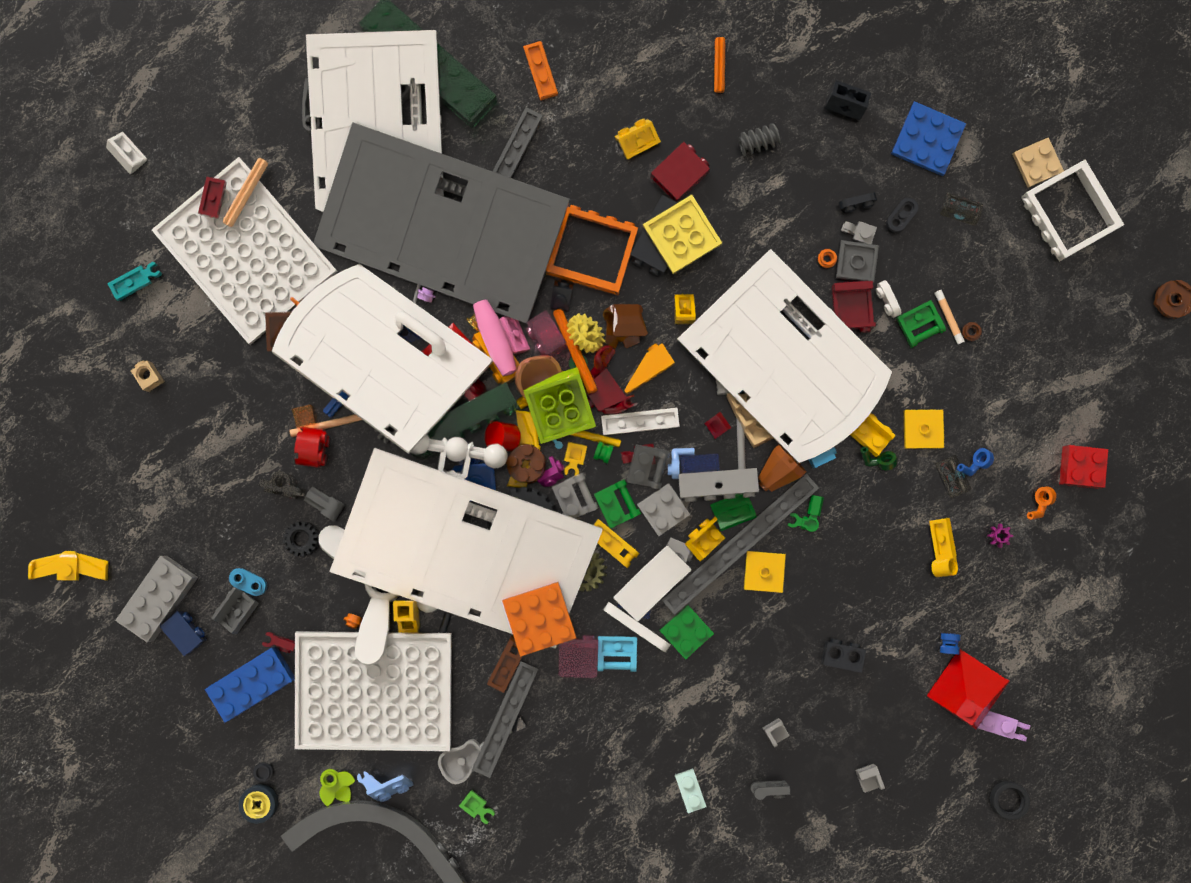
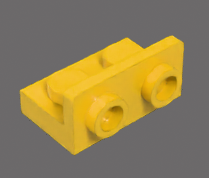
M640 119L634 123L635 126L629 129L626 127L618 131L615 139L619 142L626 159H630L661 142L652 121Z
M872 413L850 434L862 446L867 447L869 452L875 457L895 437L892 430L878 421L877 417Z
M716 516L712 520L707 518L699 525L700 530L696 528L688 535L690 539L685 545L699 561L703 560L725 539L714 525L718 520Z

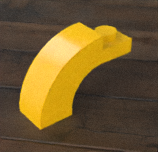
M394 601V621L398 623V633H419L420 618L417 602Z

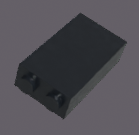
M662 195L649 220L671 208L677 202ZM644 229L630 254V259H632L633 264L639 267L643 265L649 268L648 271L656 276H659V274L663 276L668 266Z

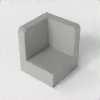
M779 718L762 728L774 747L778 746V742L790 736Z
M871 764L855 770L863 792L866 793L877 788L885 789L876 765Z

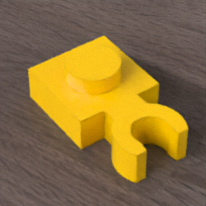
M573 442L567 443L564 461L569 462V464L564 468L565 475L568 474L569 469L575 470L574 476L579 474L577 465H583L587 445Z

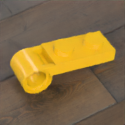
M950 518L929 521L936 560L932 562V572L935 577L956 575L958 564Z

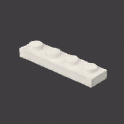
M678 408L601 416L603 436L680 427Z

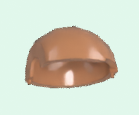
M540 355L527 358L520 362L515 373V384L518 392L526 399L523 390L562 372L559 363L552 356Z

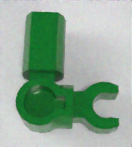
M811 495L807 514H810L809 517L803 516V518H800L796 513H790V516L796 518V523H788V526L792 528L801 526V529L810 532L816 531L819 527L817 516L820 517L824 497Z

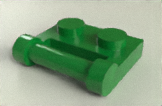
M932 300L896 318L911 348L937 333L941 334L946 331V327ZM934 321V327L916 336L913 335V330Z
M625 479L594 494L610 529L641 514L629 494ZM615 490H620L630 511L629 514H624L614 493Z

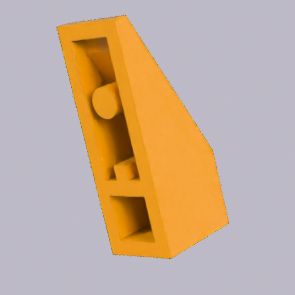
M656 343L647 349L648 353L644 356L624 390L625 395L674 365L675 362L663 343L659 346Z

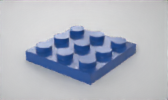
M914 101L891 154L944 176L966 123Z

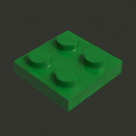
M689 605L684 607L659 630L685 660L714 634Z

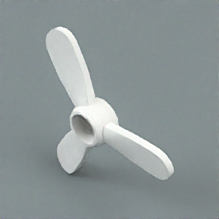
M338 526L325 527L319 534L321 549L333 559L344 533V529ZM358 569L354 570L355 574L365 578L366 572ZM365 584V589L371 600L360 625L355 655L362 664L374 665L382 659L385 652L389 632L390 602L397 599L399 595L390 592L381 593L372 588V586Z

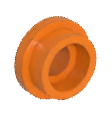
M831 249L822 250L818 255V262L824 268H831L837 262V255ZM829 256L830 262H826L824 257Z
M348 613L347 617H344V621L347 622V627L357 629L361 625L362 618Z

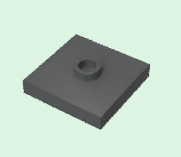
M841 240L836 279L857 282L873 281L874 283L879 245Z

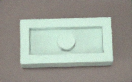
M690 769L676 774L675 777L687 812L691 813L705 808L706 804L694 770Z

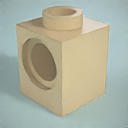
M140 361L131 370L144 391L149 392L164 382L152 362ZM147 370H149V371H150V376H149V378H148V379H144V378H143L144 372L147 371Z

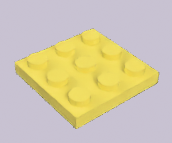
M690 195L643 224L644 229L672 274L722 245L720 238L693 195Z

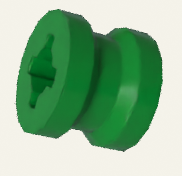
M599 441L593 459H601L604 463L608 464L614 446H607Z

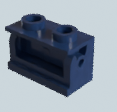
M177 611L160 628L182 655L188 656L203 642L207 641L204 637L206 634L199 626L196 627L193 624V618L188 612Z

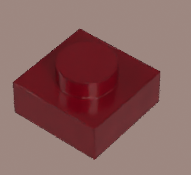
M721 412L704 423L715 439L732 428Z

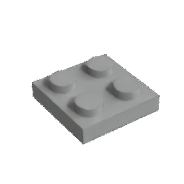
M669 483L637 504L658 536L690 515Z

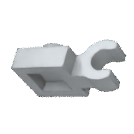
M846 221L845 224L843 223L841 231L852 234V241L872 244L877 227L860 221L855 226L853 223Z

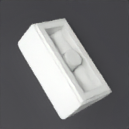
M124 132L107 140L106 148L129 174L135 172L147 161V158Z

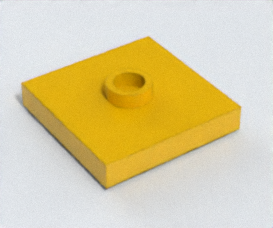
M904 410V449L944 448L943 410Z
M747 551L744 590L783 593L786 554Z

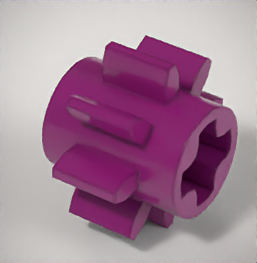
M998 524V529L990 527L992 532L987 536L991 537V545L998 543V548H1002L1003 543L1010 545L1008 540L1010 537H1013L1009 533L1010 527L1003 528L1002 524ZM997 534H1003V538L997 537Z

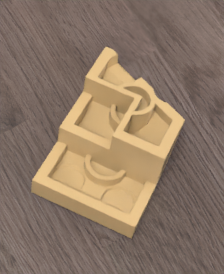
M728 393L727 398L752 447L755 448L773 439L735 397ZM746 393L738 394L746 403L750 399Z

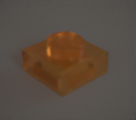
M311 404L292 409L297 428L316 424Z

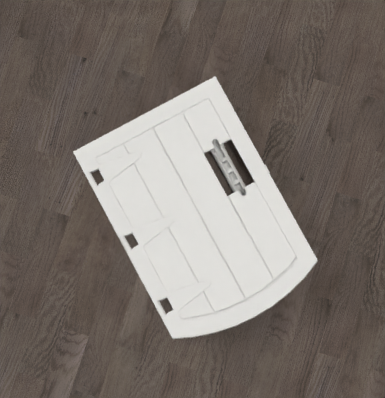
M436 30L306 35L315 209L324 211L352 122L442 154ZM312 57H319L318 69H313ZM421 84H425L427 124H422ZM401 85L409 86L411 125H403ZM316 117L322 118V129L316 130ZM319 177H325L326 189H320ZM437 188L435 194L444 196V190Z
M771 249L677 338L798 463L824 453L855 431L880 400L892 374V371ZM796 296L825 324L821 329L817 330L791 304ZM780 311H783V312L805 333V335H806L810 340H807V339L780 313ZM700 347L708 354L705 360L696 352ZM742 390L750 397L747 403L738 395ZM784 433L792 440L789 446L780 438Z
M360 264L332 276L310 292L287 318L272 349L273 354L331 397L338 400L347 409L408 454L493 362L485 353ZM403 325L432 345V353L429 356H426L398 335L403 329ZM295 357L303 361L300 366L292 361ZM343 391L350 397L346 401L338 394ZM391 426L397 433L393 436L385 429Z

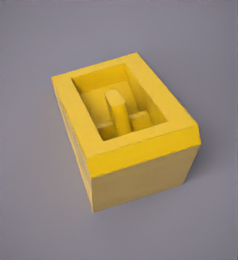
M675 294V324H693L696 320L694 294Z

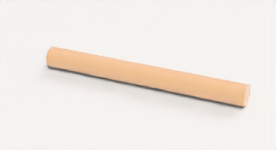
M353 414L304 427L328 429L361 421L362 419ZM301 429L290 430L291 437L297 436L298 432H302Z

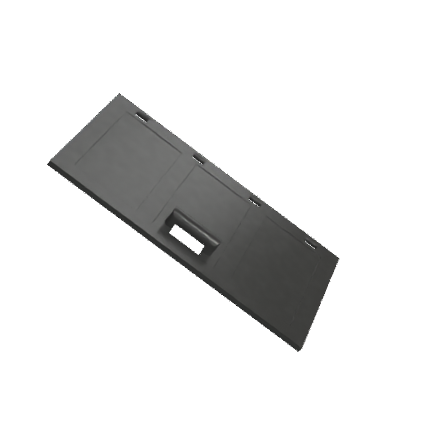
M352 122L313 243L317 248L471 304L488 300L496 313L528 324L570 199ZM442 172L468 180L467 186L442 178ZM439 188L463 197L462 201L458 202L435 194L436 190ZM337 243L346 246L345 252L335 249ZM391 262L400 265L399 272L389 269ZM445 282L455 285L454 292L443 288ZM500 302L510 305L509 311L498 308Z

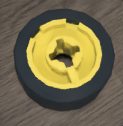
M253 785L241 795L238 804L239 812L250 823H263L270 819L277 811L278 797L275 791L267 785ZM256 801L262 802L260 807L255 805Z

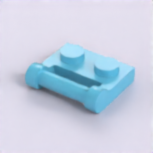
M598 636V671L614 669L636 672L637 637ZM604 656L631 657V662H604Z

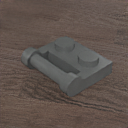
M636 444L627 482L661 489V478L670 452L664 449ZM658 456L659 459L654 478L649 479L653 458Z
M786 781L754 782L750 787L758 800H763L766 796L773 795V798H785V795H790V786Z

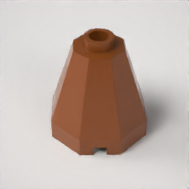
M778 444L773 449L758 477L760 480L758 484L765 491L769 489L772 492L801 478L806 473V470Z

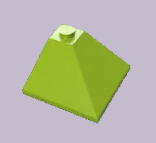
M577 367L560 372L523 390L541 444L596 427Z

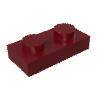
M206 177L198 210L199 215L219 218L227 184L225 180Z
M476 380L464 395L470 402L484 398L489 392L486 390L483 382Z

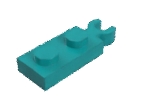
M149 263L146 269L140 265L107 283L115 299L120 301L151 284V277L161 276V271L152 272L157 263Z

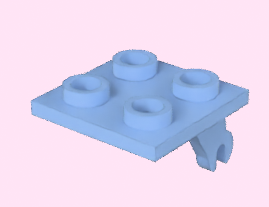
M365 771L363 772L365 776L363 779L360 774L357 776V780L365 786L367 795L380 802L389 800L393 794L405 793L409 790V787L414 785L404 775L383 784L379 783L372 775Z

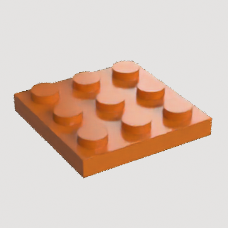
M559 582L502 600L520 657L577 638Z

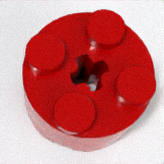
M301 426L302 432L297 433L294 453H298V459L294 458L295 464L318 468L325 466L327 462L325 449L329 447L330 436H327L325 429Z

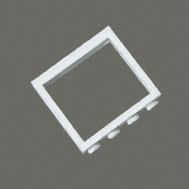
M1086 160L1021 196L1025 203L1024 207L1027 210L1029 209L1032 215L1033 223L1039 226L1042 231V238L1045 242L1049 243L1052 255L1055 254L1059 262L1124 225ZM1076 172L1108 228L1067 250L1035 194Z

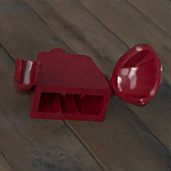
M609 345L603 346L597 351L593 362L594 367L590 371L597 391L588 394L585 388L590 409L595 407L599 413L602 412L605 415L620 414L638 404H631L630 399L634 395L626 397L606 368L615 354V349Z

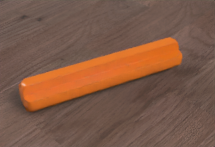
M717 37L715 39L714 92L723 93L725 90V38Z

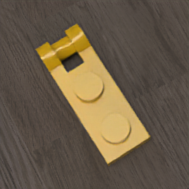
M598 519L594 526L603 529L598 544L628 568L631 565L632 559L634 557L637 558L640 553ZM625 548L628 553L625 557H622L620 553Z

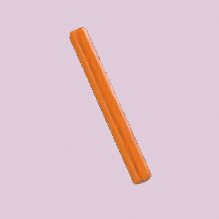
M557 309L553 312L555 320L573 361L579 370L588 394H592L597 391L596 384L581 350H579V346L574 345L573 339H569L571 334L567 333L569 329L566 326L568 321L563 310Z

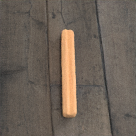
M258 158L223 219L225 225L229 227L234 225L268 165L265 160Z

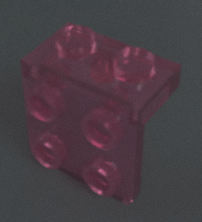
M583 635V638H576L559 644L558 674L560 677L595 678L597 676L598 639H594V635Z

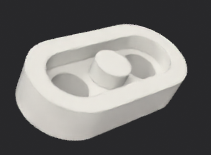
M884 280L878 283L876 293L885 303L884 310L888 316L891 315L893 318L901 315L900 306L888 282Z

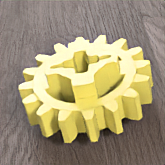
M580 313L576 316L574 315L566 325L569 328L567 333L571 334L569 339H573L574 345H579V350L584 348L586 353L598 351L605 342L603 339L605 334L600 332L602 327H598V322L592 321L591 316L587 318L586 314L582 316Z

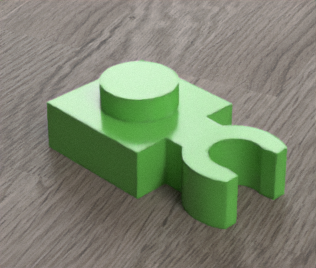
M473 790L468 793L459 805L473 818L477 814L480 815L481 821L485 824L489 822L485 818L486 813H490L492 816L495 815L493 809L484 807L487 801Z

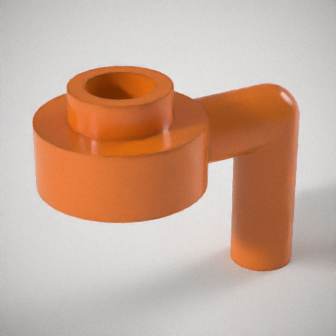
M1046 486L1036 491L1035 500L1039 506L1037 511L1028 512L1027 518L1032 520L1044 516L1046 507L1056 501V492L1053 488Z

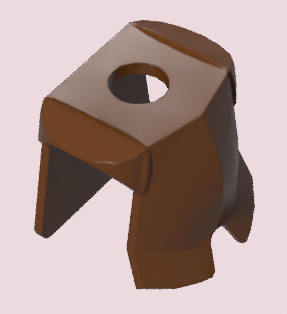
M613 304L603 311V317L606 321L605 343L613 348H616L620 341L623 342L625 348L640 343L639 336H646L648 334L642 317L643 307L639 304Z

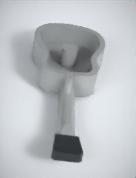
M520 716L516 718L510 734H514L526 727ZM470 739L461 746L451 747L450 751H444L438 759V766L445 779L452 784H460L466 781L473 772V765L483 743L479 744L475 739Z

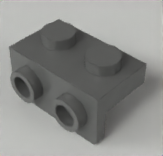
M233 587L221 605L215 610L211 619L220 623L230 633L237 635L259 603L246 592Z

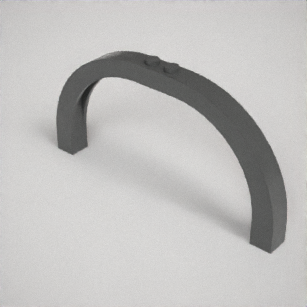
M363 800L335 803L309 814L281 835L283 841L293 852L315 834L333 825L351 821L379 823L400 832L414 843L444 883H467L458 869L459 864L453 857L450 858L446 853L447 848L441 841L438 842L431 832L417 819L396 807L384 803Z

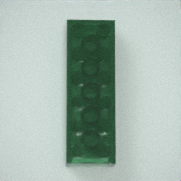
M505 382L447 412L427 435L430 439L440 441L444 437L447 440L453 437L464 439L466 438L465 434L469 432L474 434L482 430V425L499 421L498 417L504 414L509 416L515 413V408L519 406ZM427 450L421 455L411 453V455L416 459L424 460L431 456L430 452L432 451Z

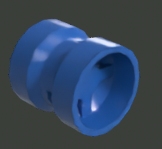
M941 633L942 645L940 646V653L960 654L958 642L961 641V635Z

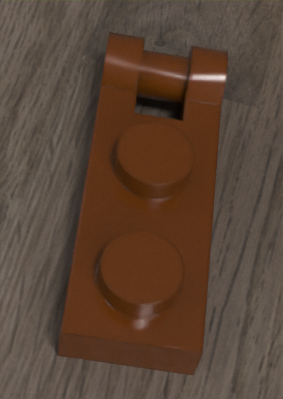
M511 635L487 682V685L503 693L523 657H520L519 651L517 655L510 652L512 647L517 648L513 635Z

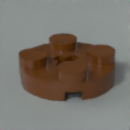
M1181 280L1162 284L1156 291L1154 306L1162 315L1168 318L1177 319L1191 312V286ZM1177 295L1179 303H1173L1171 296Z
M530 444L521 445L510 453L506 461L507 469L511 477L517 482L534 483L543 476L546 459L538 448ZM524 460H531L529 463L530 468H522Z

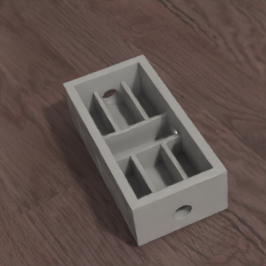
M757 468L679 474L680 498L685 499V502H695L699 497H704L705 501L716 500V496H724V499L736 498L735 495L743 494V498L755 497V493H759ZM722 483L723 486L722 488L717 489L716 484Z
M160 556L115 621L144 641L153 642L162 630L160 626L172 616L198 577L170 557Z

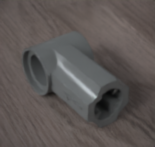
M312 487L307 492L304 499L305 502L320 510L321 514L334 522L345 507L342 502L332 496H327L315 487Z

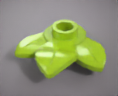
M325 770L320 777L322 787L319 794L322 802L326 806H329L335 798L340 801L349 802L351 798L349 785L355 782L354 777L345 771ZM329 775L333 776V782L327 780Z

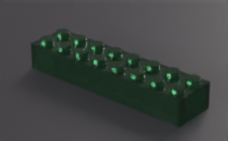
M380 0L359 22L363 32L422 31L415 22L390 0ZM437 43L440 101L473 129L498 102L497 96Z

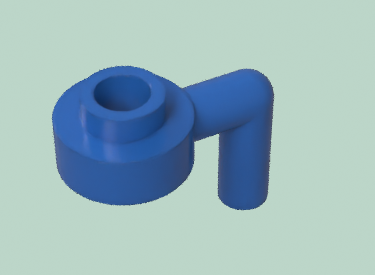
M985 448L978 449L973 455L974 463L970 467L959 464L957 469L968 476H972L979 468H989L993 464L994 455Z

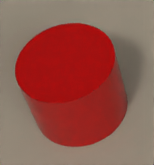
M494 421L488 425L485 431L487 447L492 444H499L507 452H512L519 446L521 434L515 424Z

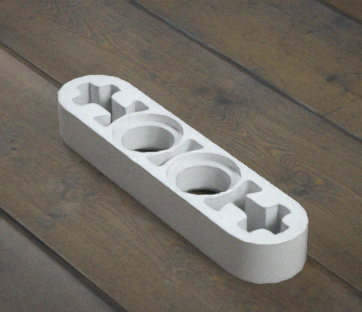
M610 602L603 609L666 653L671 644Z

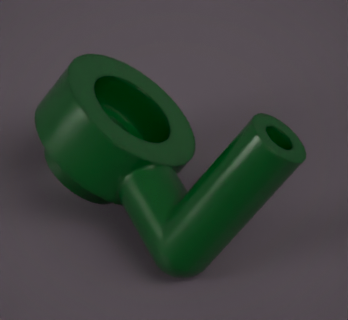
M861 448V454L867 467L879 466L882 470H891L898 464L894 452L886 451L881 453L878 458L871 459L868 448Z

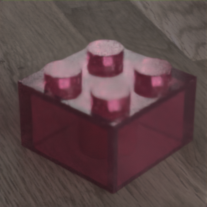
M546 310L526 322L528 326L526 328L527 334L532 341L536 340L538 343L536 347L540 355L554 357L567 349V342Z

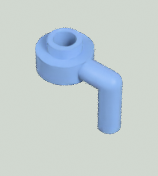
M694 448L672 449V464H668V475H672V479H679V456H694Z

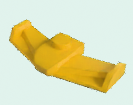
M516 410L518 428L521 434L519 446L530 444L540 450L541 446L539 445L538 434L531 413ZM524 460L522 468H530L529 463L531 460ZM510 477L507 487H527V483L517 482Z
M64 551L61 554L32 560L28 566V579L57 574V580H79V574L108 581L109 561L79 554L76 551Z

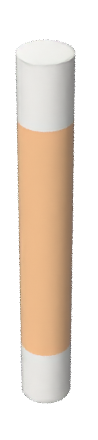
M942 290L935 292V296L957 344L965 342Z

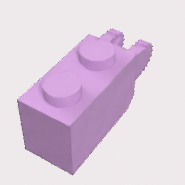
M989 711L978 728L1010 739L1016 738L1026 741L1027 737L1025 735L1016 734L1015 731L1017 726L1030 730V725Z

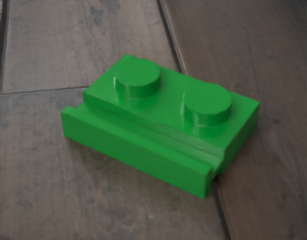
M743 494L735 495L736 498L723 499L710 504L714 516L718 519L717 523L721 531L757 517L749 498H743Z

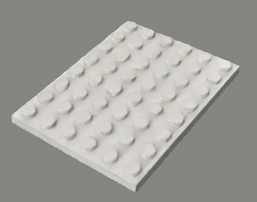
M238 157L214 177L227 182L218 219L198 214L204 189L203 186L155 226L152 231L246 342L251 345L266 332L265 312L291 311L296 307L290 300L291 297L300 303L317 286L332 277L337 270L260 181L255 186L234 225L229 227L223 223L225 215L251 172L240 157Z
M295 632V749L451 750L452 633L388 632L382 659L374 665H364L355 655V646L359 632Z

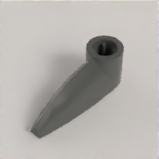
M305 78L302 122L303 127L311 135L308 78ZM316 117V130L322 129L320 118Z

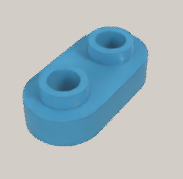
M234 569L229 575V581L232 586L253 596H260L267 590V582L264 578L245 569ZM238 574L242 577L240 582L236 580ZM254 583L259 584V588L257 590L253 588Z

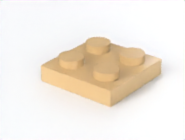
M1049 138L1012 154L1028 188L1064 172Z

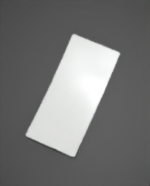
M666 546L614 596V599L636 621H639L691 571V568L669 546Z

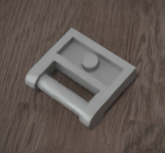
M584 473L577 474L551 486L563 514L574 519L599 508L597 503L593 501L585 483ZM572 484H578L587 506L581 507Z

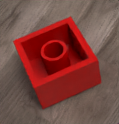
M1074 445L1063 446L1059 485L1095 489L1105 488L1108 449Z

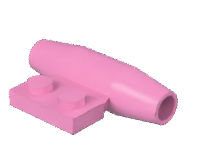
M488 300L475 303L473 308L478 329L491 359L502 376L516 372L513 354L530 350L519 321L507 316L499 319Z

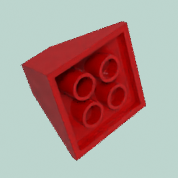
M960 649V654H955L927 694V697L976 730L1010 681Z

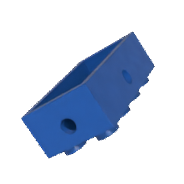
M276 646L207 687L205 691L224 723L293 682L295 676Z

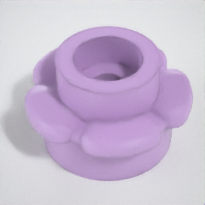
M423 287L422 290L418 289L417 297L431 303L433 298L436 297L433 295L434 291L429 288Z

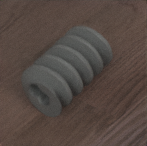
M773 123L770 124L769 128L766 125L763 126L762 131L760 128H756L755 133L753 130H749L748 134L741 132L739 137V145L744 157L746 156V150H749L752 155L754 148L761 152V146L768 150V144H771L772 148H775V142L781 145L778 129Z

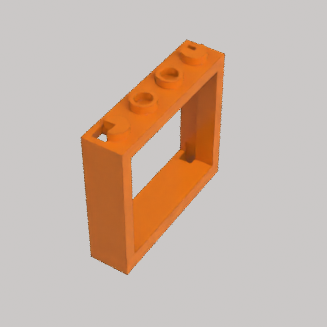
M570 205L567 208L551 254L546 275L618 296L638 233V227H635V224L632 222H618L615 217H601L595 211L589 210L584 212L581 211L580 207ZM569 215L631 233L616 283L554 266Z

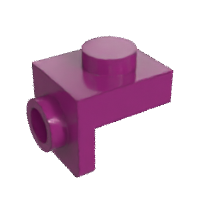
M553 456L549 457L552 468L546 470L538 480L543 487L553 486L556 484V481L564 478L562 472L564 470L563 464Z

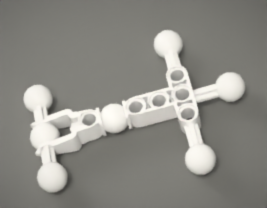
M427 434L410 452L415 455H421L427 450L440 452L438 470L461 479H465L468 476L470 458L484 460L485 464L491 468L502 467L508 459L506 449L499 444L489 445L485 449L474 447L473 442L468 444L460 437H453L449 440L444 437L440 441L430 439ZM445 457L454 462L464 460L462 471L457 473L454 470L446 471L444 469ZM420 591L417 596L423 598L424 592ZM417 602L418 608L425 613H430L437 609Z

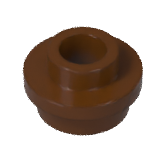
M975 322L967 323L962 329V335L968 341H976L982 333L981 327ZM973 329L974 335H970L968 330Z

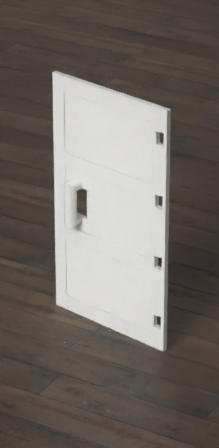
M374 448L330 572L513 634L502 600L559 582L568 612L570 613L603 529ZM471 500V501L480 503V504H482V505H485V506H488V507L497 509V512H496V511H493V510H490V509H487V508H485V507H482V506H479V505L470 503L469 501ZM466 513L492 522L490 530L462 521L464 514ZM358 569L366 572L365 578L353 574L354 570ZM413 588L424 592L423 598L411 594ZM470 609L481 611L480 617L469 614Z

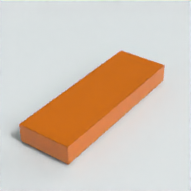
M539 41L523 46L540 101L557 96L558 92L542 42Z

